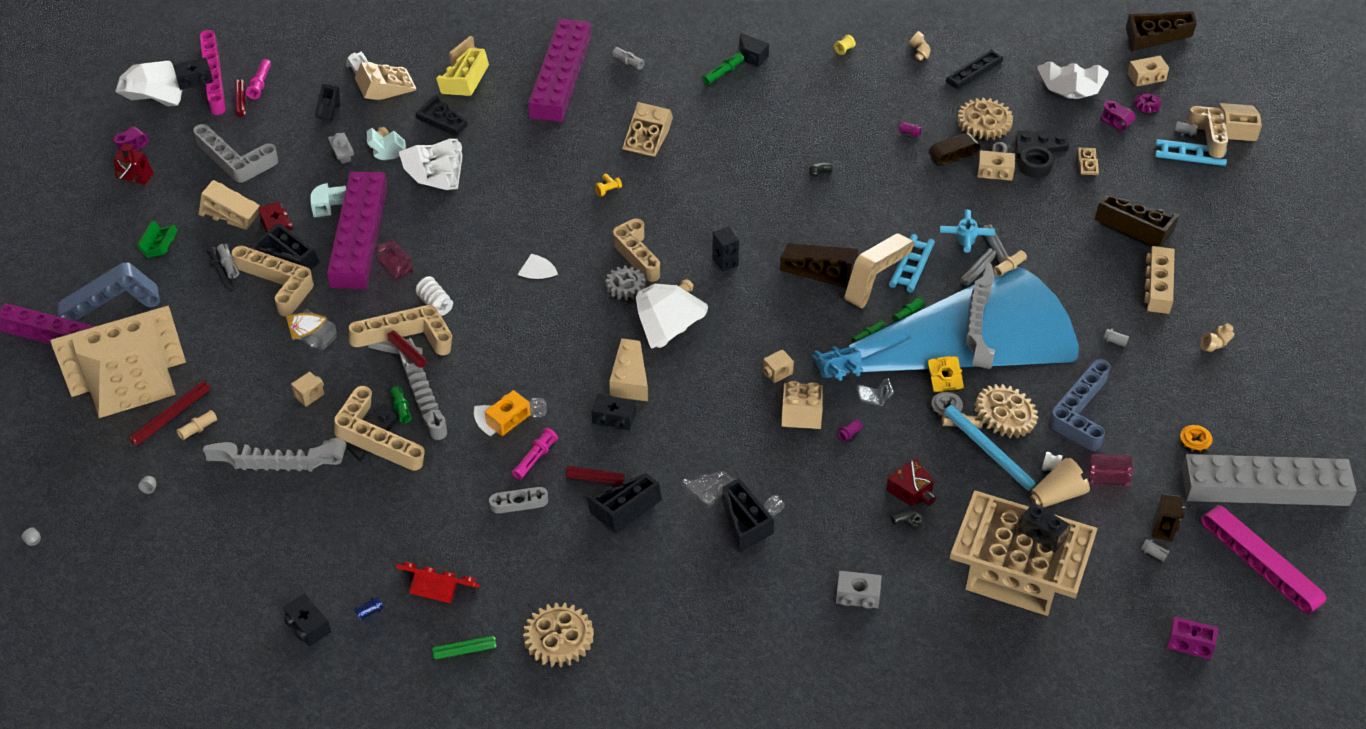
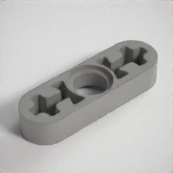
M534 487L495 493L489 498L490 509L494 513H506L544 507L548 503V492L543 487ZM517 497L524 498V501L521 503H515L513 500Z

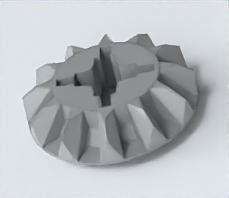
M941 392L933 397L931 406L933 407V412H937L940 417L942 414H945L946 408H944V405L946 406L949 403L961 413L963 402L954 393Z

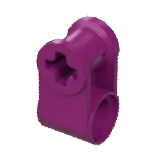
M1109 100L1104 103V111L1100 115V119L1103 122L1116 127L1118 130H1125L1135 120V114L1130 109L1119 105L1115 101Z
M131 127L113 138L114 143L117 144V153L125 144H130L133 150H138L145 147L149 142L148 135L137 127Z

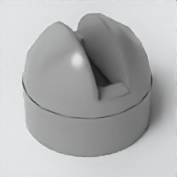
M997 142L992 147L993 152H1001L1002 150V153H1006L1008 151L1007 145L1003 142Z
M145 476L141 479L138 487L143 493L151 494L156 488V480L152 476Z
M32 527L25 530L21 538L27 545L35 546L40 542L41 536L36 528Z

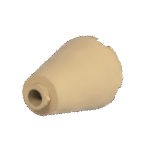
M1065 458L1031 491L1032 495L1030 498L1032 502L1044 508L1088 493L1090 491L1087 478L1085 480L1082 479L1081 474L1083 471L1078 464L1071 458Z

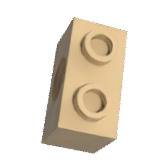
M1160 55L1130 61L1127 75L1137 87L1166 81L1169 67Z
M980 150L977 177L1013 180L1015 154Z

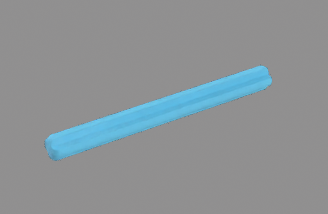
M953 405L945 409V415L1027 491L1035 487L1036 482Z

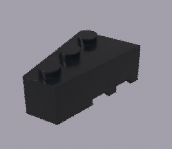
M280 223L276 224L252 245L254 250L307 267L310 270L320 263L314 248Z

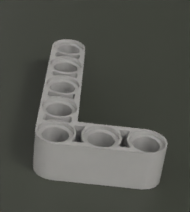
M200 124L193 129L197 145L236 182H245L278 163L276 147L273 144H264L240 157L207 125Z

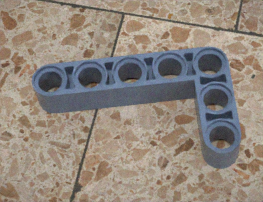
M121 263L59 301L56 305L57 316L77 321L124 291L130 293L143 305L155 307L160 302L158 286L132 264Z
M1096 360L1054 407L1050 420L1051 429L1091 451H1097L1101 448L1105 431L1098 424L1079 414L1106 383L1110 371V364L1107 361Z

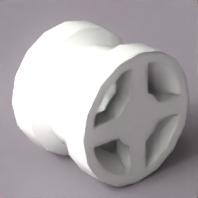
M1046 452L1042 471H1052L1062 461V455L1054 456L1051 452Z

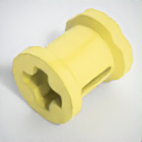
M845 35L841 41L834 43V49L839 55H844L846 50L855 47V41L851 35Z

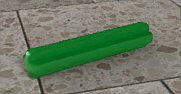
M492 635L435 646L432 648L434 659H441L496 648V638Z

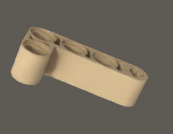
M1192 107L1187 124L1193 125L1195 123L1198 129L1205 130L1210 156L1214 158L1224 157L1228 136L1223 111L1212 107Z
M632 219L614 228V247L636 270L640 269V274L644 273V278L647 281L655 282L659 280L660 261L641 242L644 240V222L641 219Z

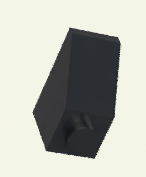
M740 33L739 48L744 61L759 67L769 57V43Z

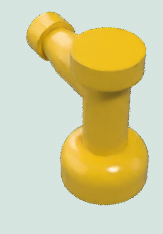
M608 174L602 176V179L607 184L600 182L595 184V191L599 197L604 196L608 190L622 188L621 180L619 178L613 180Z

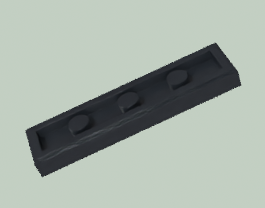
M991 49L947 76L946 82L958 90L1003 62V57Z

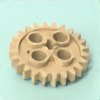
M976 98L975 102L969 100V103L965 102L964 106L960 107L957 122H959L958 126L962 127V131L967 130L966 133H972L973 137L977 135L979 139L985 137L988 140V137H991L995 140V136L1001 138L1002 134L1006 135L1007 131L1010 132L1013 124V115H1011L1012 111H1008L1009 107H1003L1004 103L998 104V100L992 102L991 98L988 101L982 98V101Z
M994 384L993 388L991 386H988L987 389L983 388L975 402V411L979 412L977 417L983 418L981 423H987V429L994 428L993 433L999 431L1001 436H1004L1006 433L1009 438L1013 434L1016 438H1019L1020 434L1023 437L1026 433L1030 434L1037 423L1038 416L1036 415L1038 411L1034 410L1035 404H1030L1031 399L1024 398L1025 393L1020 395L1019 389L1013 391L1011 386L1006 389L1004 384L1000 388L996 384Z
M555 603L554 608L547 604V610L545 611L539 608V615L532 613V619H527V626H524L525 634H523L525 648L529 650V655L534 654L535 661L542 658L543 665L550 661L551 667L554 666L555 662H558L559 666L562 667L565 661L568 665H571V659L578 662L579 655L585 657V650L591 649L590 643H593L594 635L592 621L588 620L587 614L582 615V609L575 611V605L567 608L566 603L562 607Z

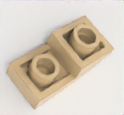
M1078 148L1077 157L1080 175H1098L1096 148Z

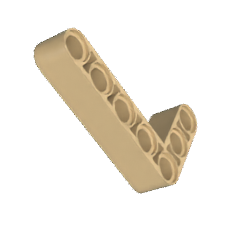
M897 233L860 254L853 267L845 300L859 308H863L868 302L876 274L909 255L914 247V241Z
M237 246L232 250V257L238 270L283 285L275 296L277 311L281 316L291 315L314 286L311 270L307 267L245 246Z
M431 305L356 321L349 325L348 341L353 347H362L387 341V334L395 330L402 337L424 332L437 354L447 355L451 351L452 334L436 307Z
M366 386L357 387L335 417V436L405 468L419 470L423 466L424 448L419 444L362 420L371 407L372 392Z

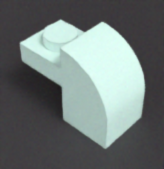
M373 128L367 131V143L373 148L374 157L378 159H395L400 156L399 151L406 149L405 140L395 131L385 137H382Z
M328 183L316 187L311 193L313 217L330 216L332 205L343 204L346 186L329 188Z

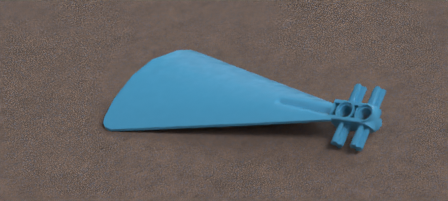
M1017 267L1001 277L994 275L990 300L986 303L983 310L981 334L987 348L995 349L992 366L1074 362L1078 358L1079 344L1069 315L1057 296L1038 277L1024 268ZM974 285L849 345L848 348L839 349L833 346L832 350L824 354L816 350L814 351L815 354L811 355V358L816 362L822 377H835L839 381L843 380L842 376H846L847 373L851 372L856 376H860V372L929 369L928 360L948 356L958 357L960 367H978L972 365L974 354L968 346H965L970 298Z

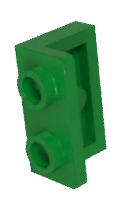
M151 221L137 246L147 258L162 256L167 252V248L174 240L178 229L175 225L160 228L155 221Z

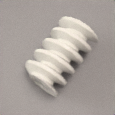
M425 277L418 283L416 294L425 305L436 307L441 316L447 314L452 309L453 301L450 300V297L433 277Z

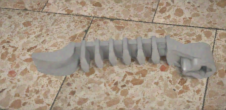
M989 262L985 263L983 277L976 280L973 286L965 344L974 354L972 365L991 369L995 349L987 348L981 335L983 310L986 303L990 300L994 281L993 268Z
M412 338L407 339L406 341L416 349ZM397 348L407 380H409L410 388H412L418 409L421 411V417L424 419V424L427 426L431 438L435 440L445 438L447 435L446 420L440 410H438V405L435 402V397L432 395V390L429 387L423 367H417Z
M331 438L329 441L325 440L321 446L310 448L308 456H305L304 452L298 449L296 456L288 449L285 456H283L280 450H276L275 455H272L268 449H265L264 454L261 455L259 448H254L251 455L249 445H244L242 454L239 455L237 446L231 442L206 445L203 448V452H205L206 461H224L231 464L234 469L242 468L243 470L253 469L256 471L257 469H264L265 471L269 469H275L276 471L280 469H286L287 471L297 469V471L308 470L312 472L314 468L322 464H340L346 449V442L339 438Z

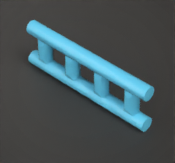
M1156 140V146H1161V151L1156 150L1155 157L1226 166L1227 159L1203 156V152H1208L1207 145ZM1168 147L1179 149V153L1168 152ZM1186 150L1196 151V155L1186 154Z
M912 234L909 239L914 241V247L924 251L922 255L910 252L909 255L899 260L889 282L890 287L895 288L898 283L907 286L906 290L909 293L914 291L935 241L933 239H929L927 243L917 241V235ZM910 259L917 261L918 264L914 267L906 265V262ZM902 271L913 274L912 278L900 277Z

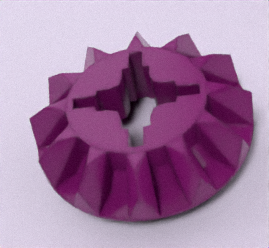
M1147 92L1135 97L1134 105L1142 112L1153 113L1161 108L1162 102L1160 97H1155V94L1151 95Z

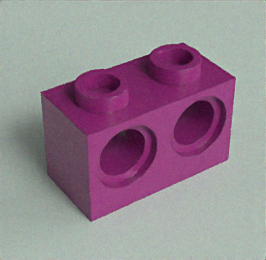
M1174 617L1169 632L1167 649L1211 659L1217 642L1218 627Z

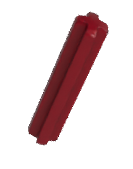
M242 79L235 81L236 115L238 117L245 116L246 114L245 84Z
M395 330L387 334L388 340L417 367L422 368L427 364L426 358Z
M568 466L566 470V477L571 479L623 485L622 482L625 481V474L572 466Z

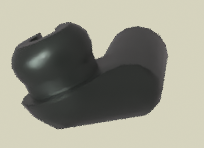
M818 163L811 165L809 174L810 176L817 177L819 172H832L833 164Z
M912 510L891 515L894 525L905 522L912 526H919L923 521L922 516Z

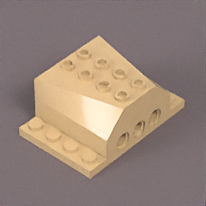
M169 305L51 340L71 397L90 391L99 418L176 395L167 368L186 363Z
M974 490L950 554V559L970 565L966 590L1046 616L1049 615L1055 592L1076 599L1098 528L1057 516L1069 523L1070 526L1066 540L1054 553L1018 531L1021 516L1029 508L1028 506Z

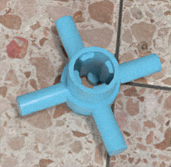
M967 209L964 211V219L959 222L957 227L940 226V233L957 234L958 243L963 245L964 252L968 253L971 251V245L975 243L977 235L994 236L995 229L978 228L977 222L971 219V211Z

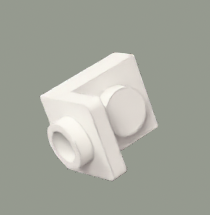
M361 51L357 54L349 55L346 66L347 68L351 67L354 73L357 74L361 62H369Z

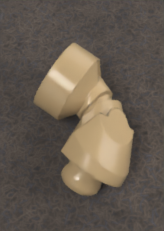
M918 31L910 40L909 45L917 48L918 53L915 55V58L918 61H922L923 58L927 60L931 49L925 42L924 35Z
M1226 323L1223 326H1218L1215 334L1206 332L1201 339V349L1213 352L1215 349L1223 348L1234 336L1233 326Z

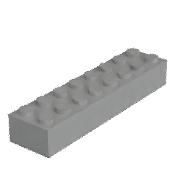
M1186 454L1181 468L1186 501L1350 506L1357 492L1349 459Z

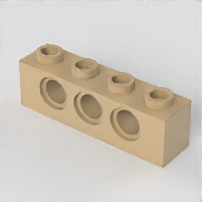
M1152 246L1151 253H1147L1146 264H1149V266L1146 267L1145 277H1148L1145 282V290H1148V292L1145 293L1144 303H1147V311L1170 314L1173 304L1175 249Z

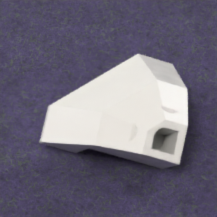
M170 61L132 65L120 76L115 92L130 100L152 98L166 106H177L181 100L182 90L179 88L172 63Z
M1045 62L1037 66L1048 90L1071 99H1080L1097 94L1108 76V71L1099 65L1083 69L1077 64L1071 63L1061 68L1053 62Z
M448 139L434 145H415L399 151L403 168L418 183L445 190L458 189L463 156L461 152L462 146L458 139Z
M653 284L638 291L636 296L638 314L651 349L665 346L677 334L684 332L692 323L703 318L708 309L706 303L677 285Z

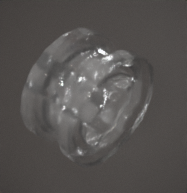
M535 398L530 401L531 415L542 417L547 413V403L544 399Z
M774 495L766 501L764 507L774 516L784 509L785 503L778 495Z

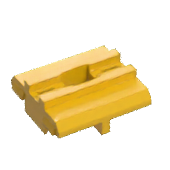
M948 356L928 360L933 392L954 391L964 388L961 375L962 369H960L958 357ZM942 371H948L949 377H944Z

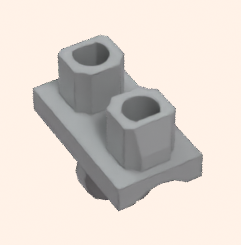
M336 133L333 137L329 136L328 141L337 160H340L341 164L350 162V156L354 155V151L345 133Z

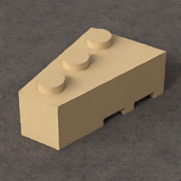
M213 180L201 194L199 215L204 216L207 214L213 216V220L223 219L229 225L247 230L258 217V207L260 205L245 198L240 193L227 188L222 183Z

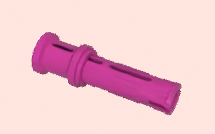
M267 59L261 61L255 77L250 80V86L246 89V94L251 99H258L261 95V90L265 86L264 80L271 67V62Z
M549 428L543 429L542 435L539 439L533 441L532 449L511 472L516 479L522 480L540 456L547 454L548 448L552 443L557 442L558 435Z

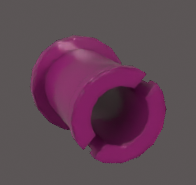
M902 121L899 126V132L910 134L913 138L921 135L922 128L918 124L912 125Z
M854 419L847 426L839 428L838 437L842 441H849L863 426L859 420Z

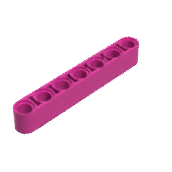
M205 30L200 34L202 58H207L213 78V83L206 84L207 98L211 113L220 115L226 111L218 46L215 33L211 30Z
M1217 505L1201 517L1202 524L1208 531L1301 611L1311 614L1326 602V595L1319 587L1223 506Z

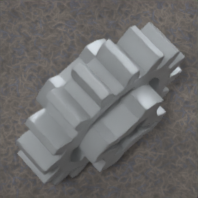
M624 266L623 269L617 267V271L611 270V274H607V292H611L612 297L617 295L618 300L621 297H624L625 300L628 297L635 299L634 295H637L638 291L646 286L644 273L640 274V269L634 271L633 266L630 269H627V266Z

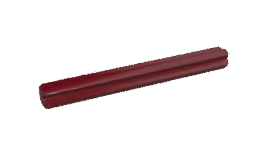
M202 381L129 437L131 443L137 446L210 391L209 384Z

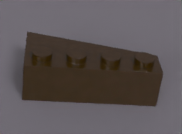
M1194 11L1129 14L1126 31L1131 51L1193 37L1197 21Z
M1106 194L1099 202L1094 220L1117 229L1119 232L1126 233L1135 239L1144 241L1151 246L1161 247L1174 232L1179 214H1165L1162 209L1157 208L1156 211L1147 209L1144 204L1133 205L1130 204L1129 200Z
M788 243L780 259V271L847 289L855 261L858 258V249Z

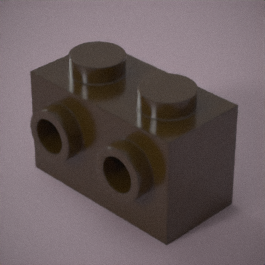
M1161 494L1154 516L1152 538L1173 542L1175 532L1180 529V518L1183 519L1185 514V506H1182L1183 497Z

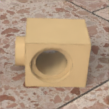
M782 349L764 358L763 373L773 383H776L793 374L794 361Z
M308 372L291 384L294 397L305 407L324 395L323 381L320 377H315L311 372Z

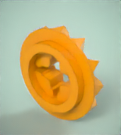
M1198 425L1186 426L1180 433V442L1184 443V448H1191V451L1198 450L1201 452L1203 449L1208 450L1213 441L1211 433L1206 428ZM1200 437L1199 441H1192V438L1196 439Z

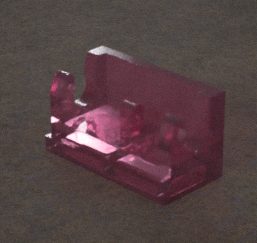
M393 238L378 247L379 252L384 249L386 250L377 256V260L395 280L413 272L411 258Z
M1091 454L1088 465L1090 484L1131 486V475H1133L1132 456Z

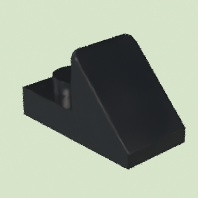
M322 84L315 117L333 121L335 108L341 106L339 87Z

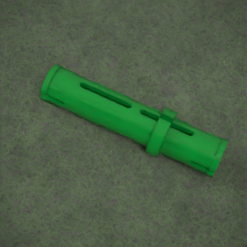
M737 52L734 56L726 58L721 65L702 76L704 84L710 85L726 72L732 71L736 65L744 61L743 55Z

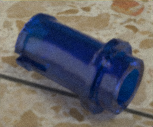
M372 597L371 601L355 608V612L360 621L376 612L380 613L383 605L378 597L375 599Z

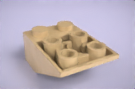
M361 62L355 76V80L364 98L382 100L416 90L407 69L403 67Z
M638 102L622 149L655 157L670 129L673 119L670 109Z
M1219 103V109L1224 114L1228 139L1257 141L1262 125L1260 114L1256 108L1251 105Z
M796 381L784 383L781 427L821 429L823 385L813 382L800 384Z

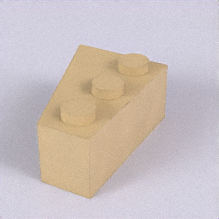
M621 338L609 381L610 396L648 402V385L640 341Z

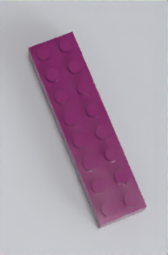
M568 19L558 20L528 103L530 118L563 122L591 40V22Z
M350 172L327 271L330 288L367 289L388 188L385 172Z

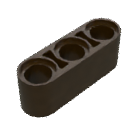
M964 133L932 145L929 149V154L942 166L976 154L981 146L971 133Z

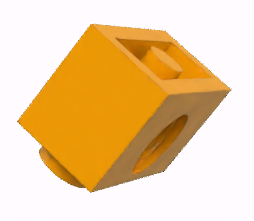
M514 390L504 395L501 400L488 407L485 411L486 424L501 436H504L531 415L530 402Z

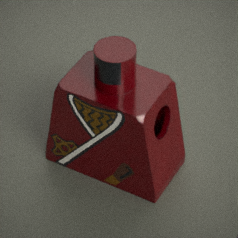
M130 144L123 145L114 157L115 176L118 179L146 185L154 174L145 153L133 150Z
M916 458L887 478L886 491L909 506H915L921 500L927 506H930L936 500V496L932 494L934 480Z

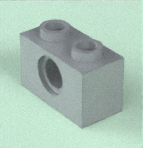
M839 571L836 604L878 608L882 575Z

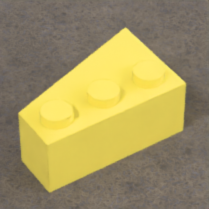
M469 48L456 60L457 63L453 67L449 66L443 76L439 75L436 78L441 94L471 96L489 66L485 49Z

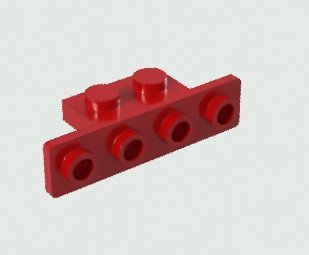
M404 562L403 565L396 564L397 569L415 573L410 594L452 603L457 583L480 588V584L474 583L475 578L463 576L462 579L455 578L454 573L443 571L441 575L435 573L436 569L423 566V570L415 568L416 564Z

